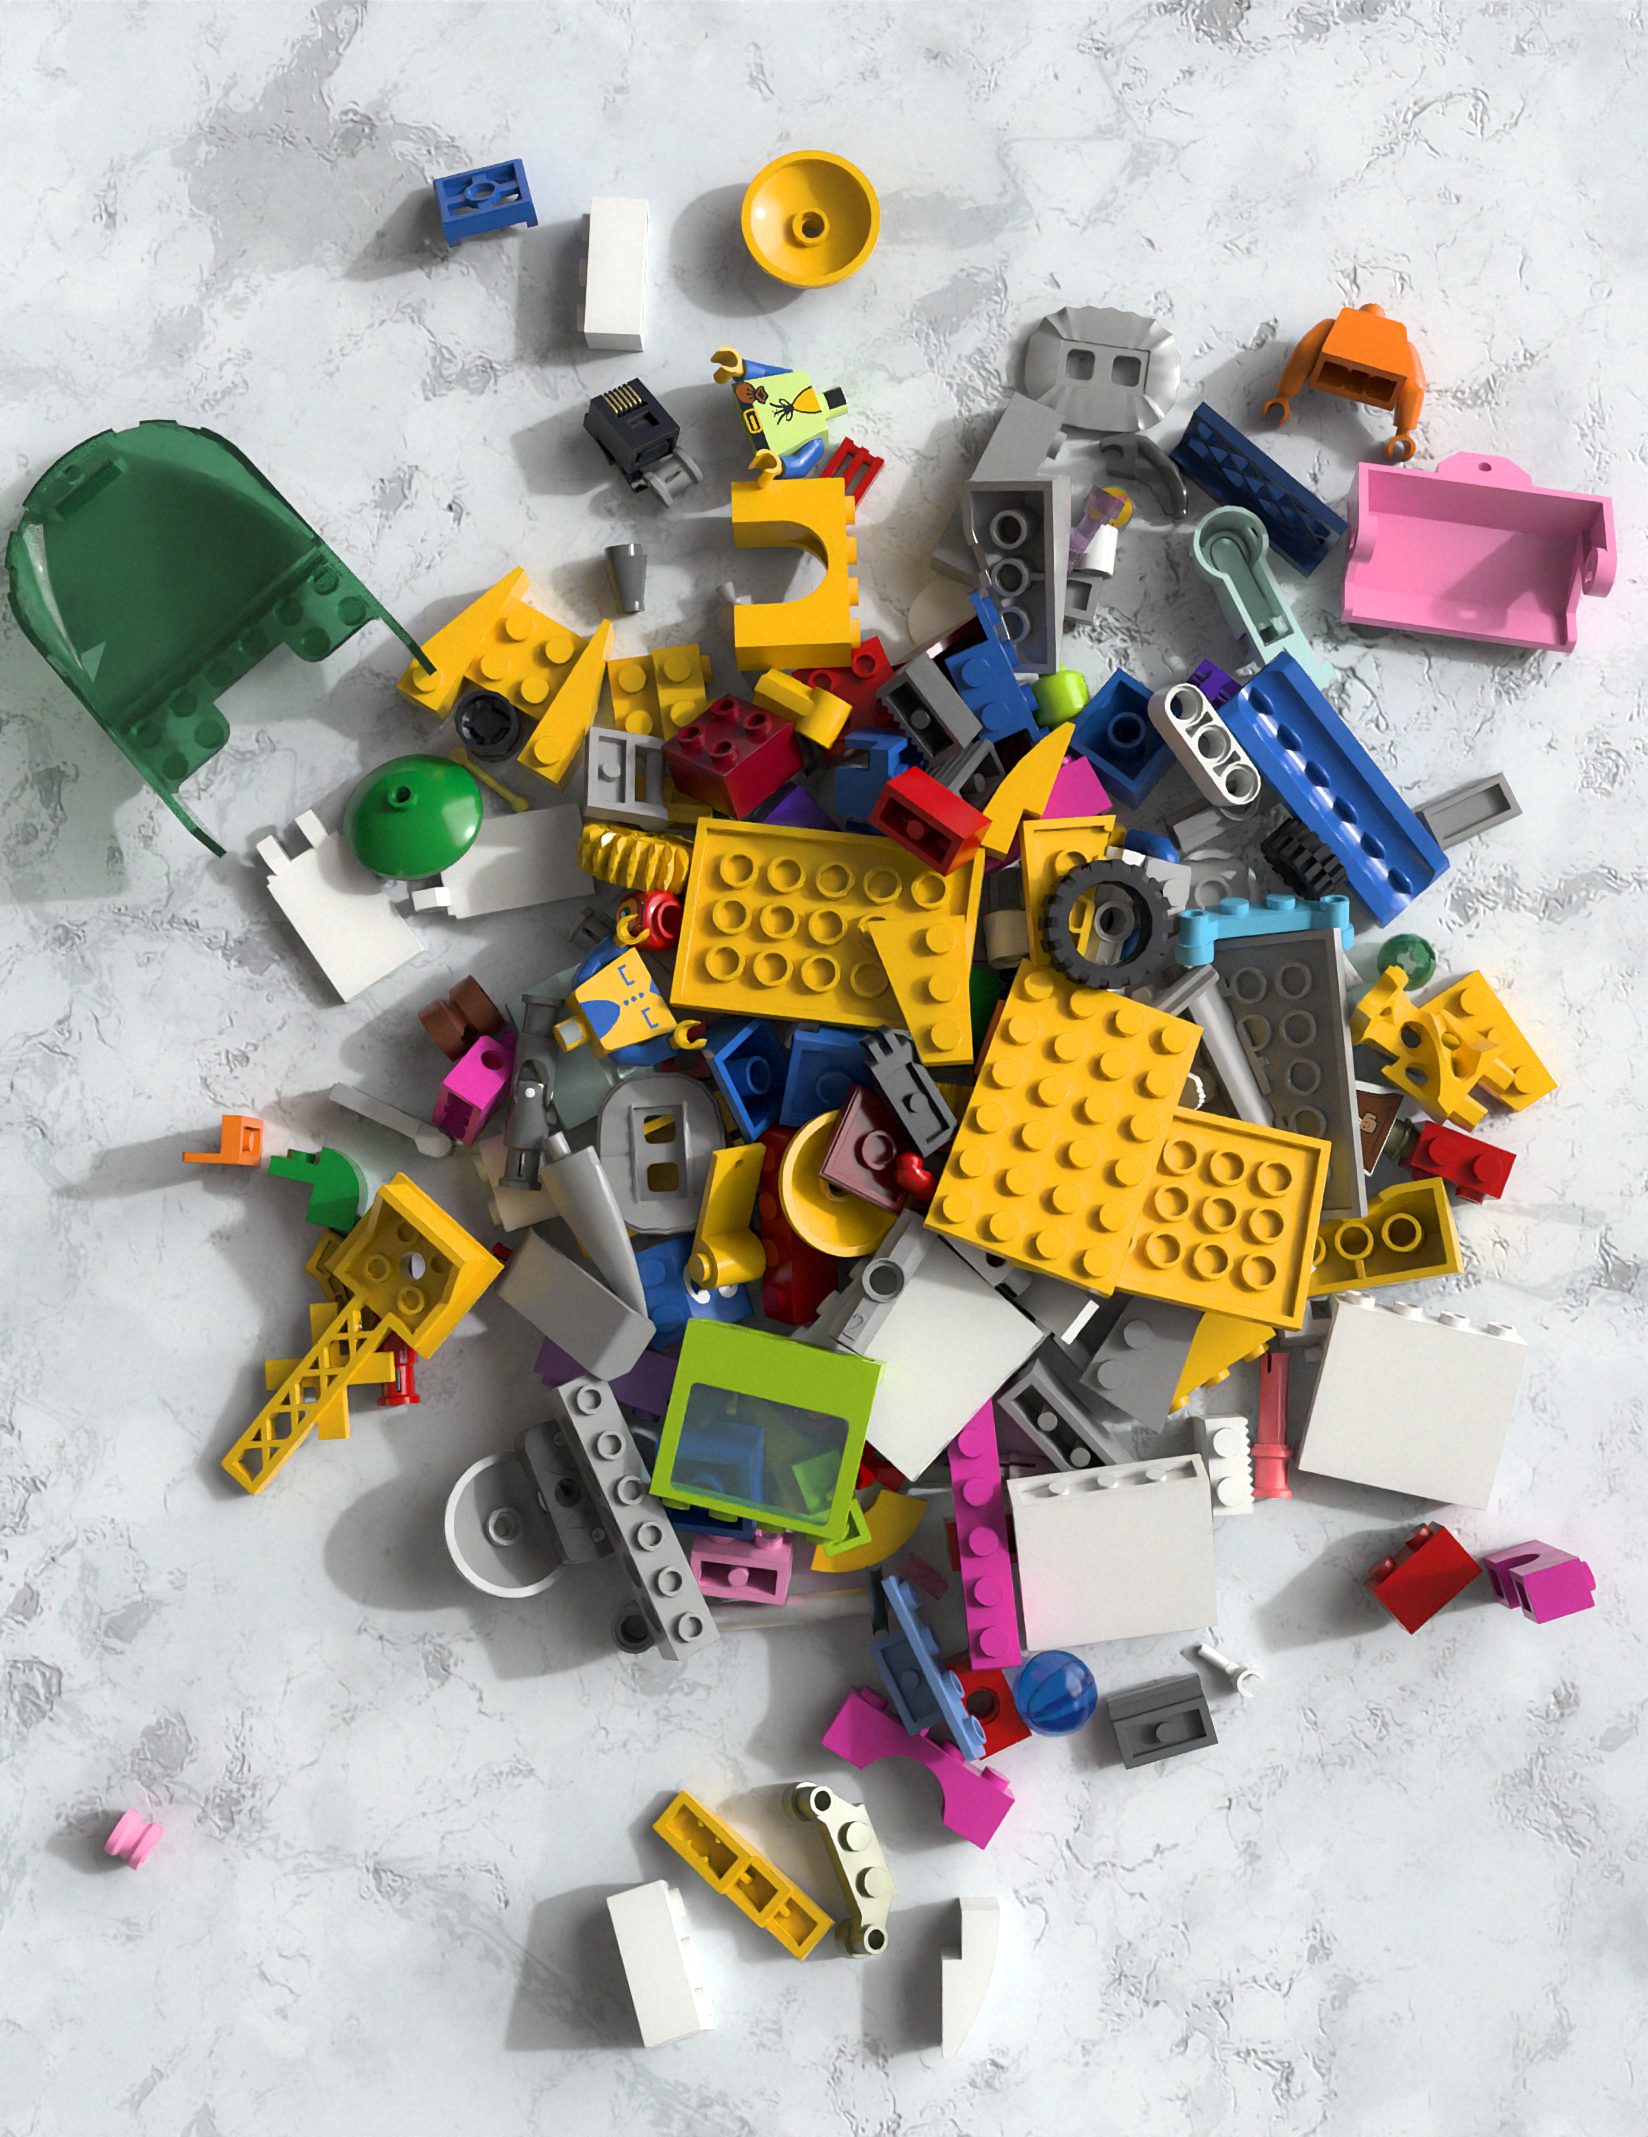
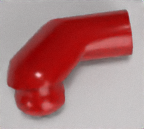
M900 1154L896 1159L897 1170L893 1172L896 1183L912 1194L919 1206L928 1209L937 1188V1180L930 1172L922 1170L923 1160L918 1154Z

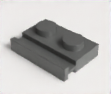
M1197 1672L1105 1698L1126 1770L1218 1744L1210 1711L1200 1683L1201 1680Z

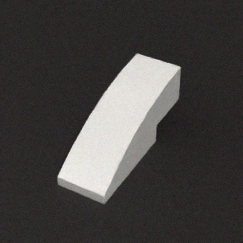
M959 1897V1946H940V2047L942 2060H952L967 2038L983 2005L993 1975L999 1943L1001 1909L997 1897Z

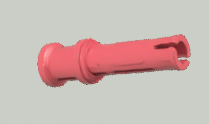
M1264 1352L1259 1356L1258 1443H1253V1448H1250V1455L1255 1457L1254 1490L1250 1495L1255 1497L1291 1499L1293 1491L1288 1489L1289 1459L1294 1457V1450H1291L1292 1445H1287L1289 1359H1291V1354Z

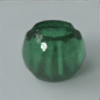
M1399 933L1391 936L1382 944L1377 955V969L1380 976L1383 975L1390 965L1394 968L1397 965L1404 970V965L1397 962V957L1410 952V960L1416 962V967L1406 972L1409 981L1403 988V991L1413 992L1423 988L1432 979L1437 968L1436 953L1425 938L1414 933Z

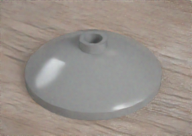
M502 1452L484 1457L465 1469L456 1479L447 1495L441 1521L445 1550L459 1575L468 1584L482 1593L506 1599L527 1597L547 1589L570 1566L560 1562L554 1553L542 1517H540L530 1491L531 1488L515 1452ZM560 1480L555 1486L554 1496L556 1501L562 1506L569 1502L571 1492L567 1483ZM497 1519L501 1520L505 1525V1532L502 1536H499L494 1529Z

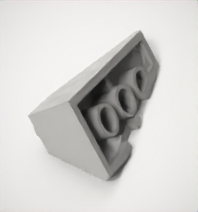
M1026 475L962 481L963 531L968 546L972 545L981 571L978 573L982 587H986L1001 622L995 624L1001 642L1010 640L1020 663V666L1013 668L1012 671L1013 673L1057 674L1060 669L1071 532L1070 475Z

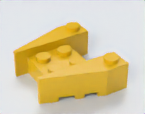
M517 566L420 647L396 688L407 701L444 723L468 684L480 691L490 690L500 693L509 700L517 713L538 725L517 758V761L524 771L563 794L585 759V736L589 726H593L595 714L598 711L601 688L606 667L608 668L607 661L610 659L615 632L611 621L604 618L589 642L520 601L530 586V582L525 570Z

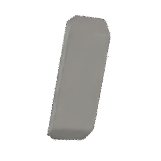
M531 1225L526 1229L505 1262L504 1268L501 1270L494 1285V1291L498 1296L590 1373L606 1382L629 1373L656 1332V1327L650 1319L631 1309L546 1240L540 1230Z

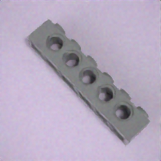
M588 1371L545 1391L544 1393L662 1659L680 1661L722 1639L659 1496L649 1494L651 1478L608 1382Z

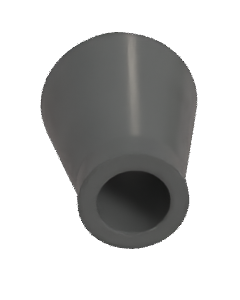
M623 544L604 548L606 559L601 562L616 603L617 614L645 611L644 593L647 555L642 554L641 544Z

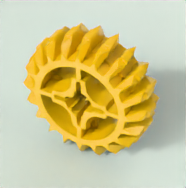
M596 820L584 824L582 835H579L576 865L588 875H593L600 880L609 881L611 884L625 886L627 889L633 888L643 892L659 889L663 892L668 890L675 895H686L694 842L666 831L649 832L642 829L638 824Z

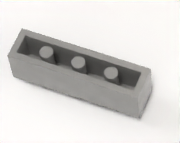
M1014 391L970 480L1045 475L1040 470L1046 458L1049 457L1055 460L1067 437V434L1061 432L1065 415ZM961 496L932 554L930 568L980 592L982 584L978 573L981 571L972 545L968 546L963 531Z
M1039 1355L1004 1385L997 1402L1062 1472L1137 1462Z

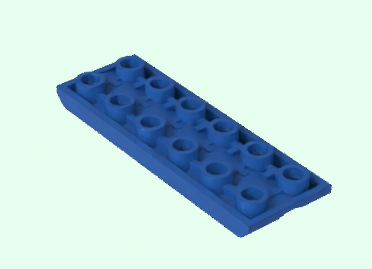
M1281 651L1216 710L1220 719L1257 769L1258 774L1290 815L1298 819L1300 824L1302 822L1305 823L1311 832L1315 831L1320 836V840L1332 848L1330 851L1340 858L1341 861L1339 863L1345 866V873L1348 875L1344 884L1379 929H1384L1419 894L1450 868L1447 856L1300 664L1287 652Z

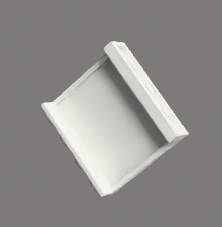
M938 1237L933 1242L905 1287L904 1292L864 1353V1356L887 1361L883 1380L877 1386L866 1440L912 1482L922 1474L1045 1338L1041 1330ZM869 1254L863 1257L850 1272L849 1276L853 1279L852 1283L841 1294L834 1290L819 1305L816 1310L821 1315L819 1319L808 1330L801 1326L790 1338L851 1352L825 1333L861 1278L865 1268L871 1262L872 1257ZM879 1269L870 1275V1286L877 1294L889 1295L896 1290L897 1280L890 1271Z
M1347 1290L1346 1296L1331 1294L1330 1301L1335 1308L1302 1439L1295 1438L1293 1446L1294 1457L1292 1459L1297 1468L1303 1471L1487 1511L1529 1345L1516 1334L1517 1329L1507 1324L1489 1321L1487 1328L1469 1324L1470 1318L1458 1313L1441 1311L1440 1317L1423 1314L1422 1307L1409 1302L1395 1300L1393 1307L1375 1303L1376 1298L1374 1296L1354 1290Z
M1200 1454L1006 1480L1013 1517L1023 1614L1021 1624L1028 1652L1039 1650L1051 1651L1061 1647L1089 1643L1101 1644L1111 1640L1133 1637L1145 1638L1154 1634L1183 1630L1195 1631L1200 1628L1219 1626L1210 1481Z

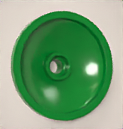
M433 754L405 755L378 766L356 786L345 808L343 819L344 835L355 858L370 872L391 880H419L446 870L466 854L480 831L483 819V803L475 781L458 763ZM409 797L407 801L399 803L401 800Z

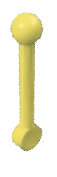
M456 747L451 750L450 760L462 767L464 766L511 803L512 810L515 813L529 810L530 803L527 798L523 796L517 797L472 762L464 748Z

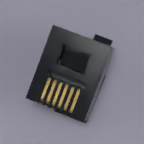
M638 377L627 382V385L624 383L622 387L614 388L613 392L610 390L608 394L605 392L603 396L599 395L591 399L589 412L585 414L583 427L599 445L609 465H617L634 494L648 488L642 479L643 473L641 468L672 454V450L677 445L680 432L679 425Z

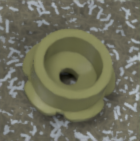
M1396 1118L1381 1153L1387 1155L1391 1162L1397 1160L1399 1156L1407 1157L1411 1151L1416 1131L1410 1129L1412 1126L1410 1118H1405L1404 1121Z

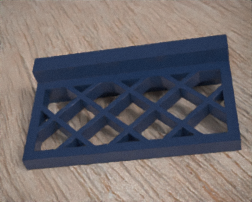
M1204 401L1193 412L1180 443L1169 454V457L1177 463L1180 472L1221 507L1228 505L1243 507L1254 513L1266 528L1269 540L1268 546L1306 579L1337 545L1340 537L1350 526ZM1253 527L1251 530L1258 537V534Z

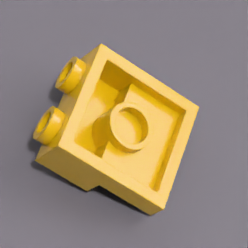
M698 643L654 649L651 655L607 661L617 731L658 737L667 742L682 727L691 723L716 701H707L704 683L713 682L709 654L700 655Z

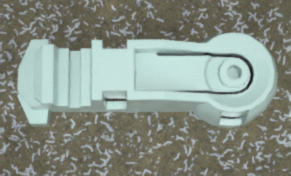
M1228 505L1212 510L1201 519L1190 539L1189 558L1192 559L1198 576L1212 585L1223 615L1236 641L1244 640L1249 650L1245 657L1248 665L1255 662L1257 667L1262 669L1281 651H1285L1296 659L1321 692L1336 672L1330 660L1321 664L1317 663L1265 559L1269 540L1264 524L1254 513L1243 507ZM1253 527H1254L1255 531H1256L1257 534H1258L1259 541H1260L1259 544H1258V541H1257V539H1256L1255 534H1254L1253 531L1251 530ZM1217 539H1220V540H1218L1217 542H1215L1214 545H1213V547L1211 548V558H1212V561H1211L1210 555H1209V548H1210L1211 544H1212L1214 541H1216ZM1282 617L1288 627L1287 632L1280 621Z

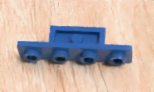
M976 589L968 593L988 639L955 653L944 660L962 700L983 727L977 733L981 742L988 739L994 743L1027 728L1036 746L1043 738L1050 734L1047 726L1041 729L1037 728L1031 712L1039 709L1029 684L1026 683L1019 686L1012 669L1020 666V663L1010 640L1008 639L1000 643L993 628V625L1001 622L990 595L981 599Z

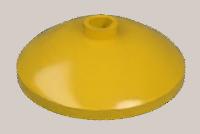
M802 150L788 153L773 160L755 176L743 200L741 210L742 234L751 257L766 274L778 282L791 287L822 289L849 279L868 261L879 237L880 206L873 186L865 174L853 163L830 152ZM812 227L817 229L819 234L814 238H808L803 234V231Z
M838 1109L814 1117L793 1136L784 1152L780 1165L778 1179L779 1197L783 1212L790 1226L809 1246L825 1254L855 1257L879 1249L899 1216L890 1215L838 1187L831 1190L827 1181L812 1174L840 1110ZM909 1193L903 1209L911 1210L914 1200L912 1194Z

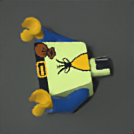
M729 346L721 347L710 358L712 363L722 365L713 374V377L718 384H725L731 378L736 382L732 384L734 406L754 456L747 467L750 470L757 468L761 474L757 479V484L765 488L769 486L773 479L789 480L806 477L823 456L824 449L829 445L826 421L848 413L846 399L841 387L837 386L815 394L806 372H794L791 369L741 359L740 354L734 348Z

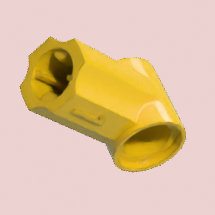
M771 668L768 673L762 675L754 688L753 704L792 721L796 732L828 750L831 749L853 709L851 705L819 687L812 689L774 668Z

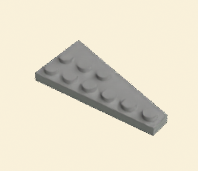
M1329 928L1214 941V960L1211 963L1219 975V979L1216 982L1222 998H1226L1237 1023L1235 1030L1262 1094L1263 1096H1268L1277 1119L1274 1122L1277 1129L1332 1142L1319 1220L1353 1219L1368 1216L1341 929Z

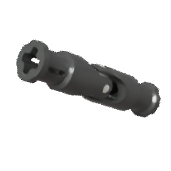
M522 994L521 1001L526 1004L522 1033L517 1034L510 1089L512 1102L517 1100V1104L505 1125L503 1145L507 1147L504 1176L499 1178L498 1186L541 1191L542 1183L538 1181V1169L541 1152L547 1148L544 1139L548 1137L549 1133L543 1105L548 1106L553 1097L559 1054V1044L552 1028L557 1025L559 1008L565 1006V999ZM533 1059L542 1062L546 1066L548 1083L541 1084L536 1080L519 1081V1074L523 1065L528 1060ZM523 1153H524V1154H525V1158H524L523 1174L521 1175L520 1171H521L522 1155H523Z

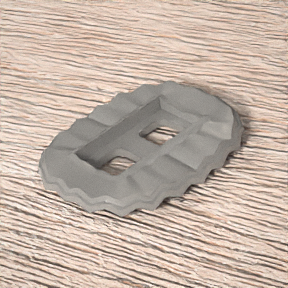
M1065 306L1058 312L1045 316L1038 328L1030 336L1025 358L1024 383L1030 399L1065 415L1063 421L1065 425L1103 432H1138L1160 423L1175 404L1180 382L1181 355L1176 348L1173 334L1162 328L1156 319L1142 318L1134 312H1121L1113 307L1100 309L1093 306L1082 308ZM1070 352H1084L1094 356V368L1091 379H1073L1066 375L1067 357ZM1116 358L1134 359L1139 362L1140 371L1136 386L1116 385L1112 382L1113 361Z
M651 1072L632 1075L609 1090L598 1110L596 1128V1154L609 1180L625 1226L641 1235H670L680 1232H691L696 1229L712 1151L728 1149L719 1101L704 1082L682 1072ZM666 1114L674 1116L676 1139L673 1142L649 1144L646 1142L644 1120L647 1116ZM655 1163H675L678 1166L679 1172L678 1189L668 1192H651L648 1188L647 1180L648 1166Z

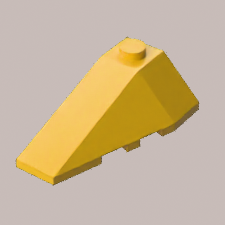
M1442 1177L1392 1185L1379 1192L1375 1197L1367 1200L1368 1216L1353 1219H1332L1319 1226L1312 1262L1316 1269L1310 1275L1307 1298L1346 1293L1347 1290L1363 1291L1465 1275L1457 1230Z

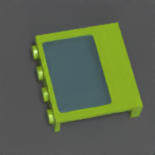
M698 1315L689 1318L649 1494L661 1496V1504L671 1508L689 1510L691 1504L709 1508L708 1515L710 1517L723 1521L736 1522L738 1516L756 1520V1527L770 1533L784 1534L786 1528L804 1532V1540L818 1545L833 1546L834 1540L842 1542L847 1536L850 1526L846 1524L877 1386L883 1380L887 1361L864 1355L861 1357L855 1353Z

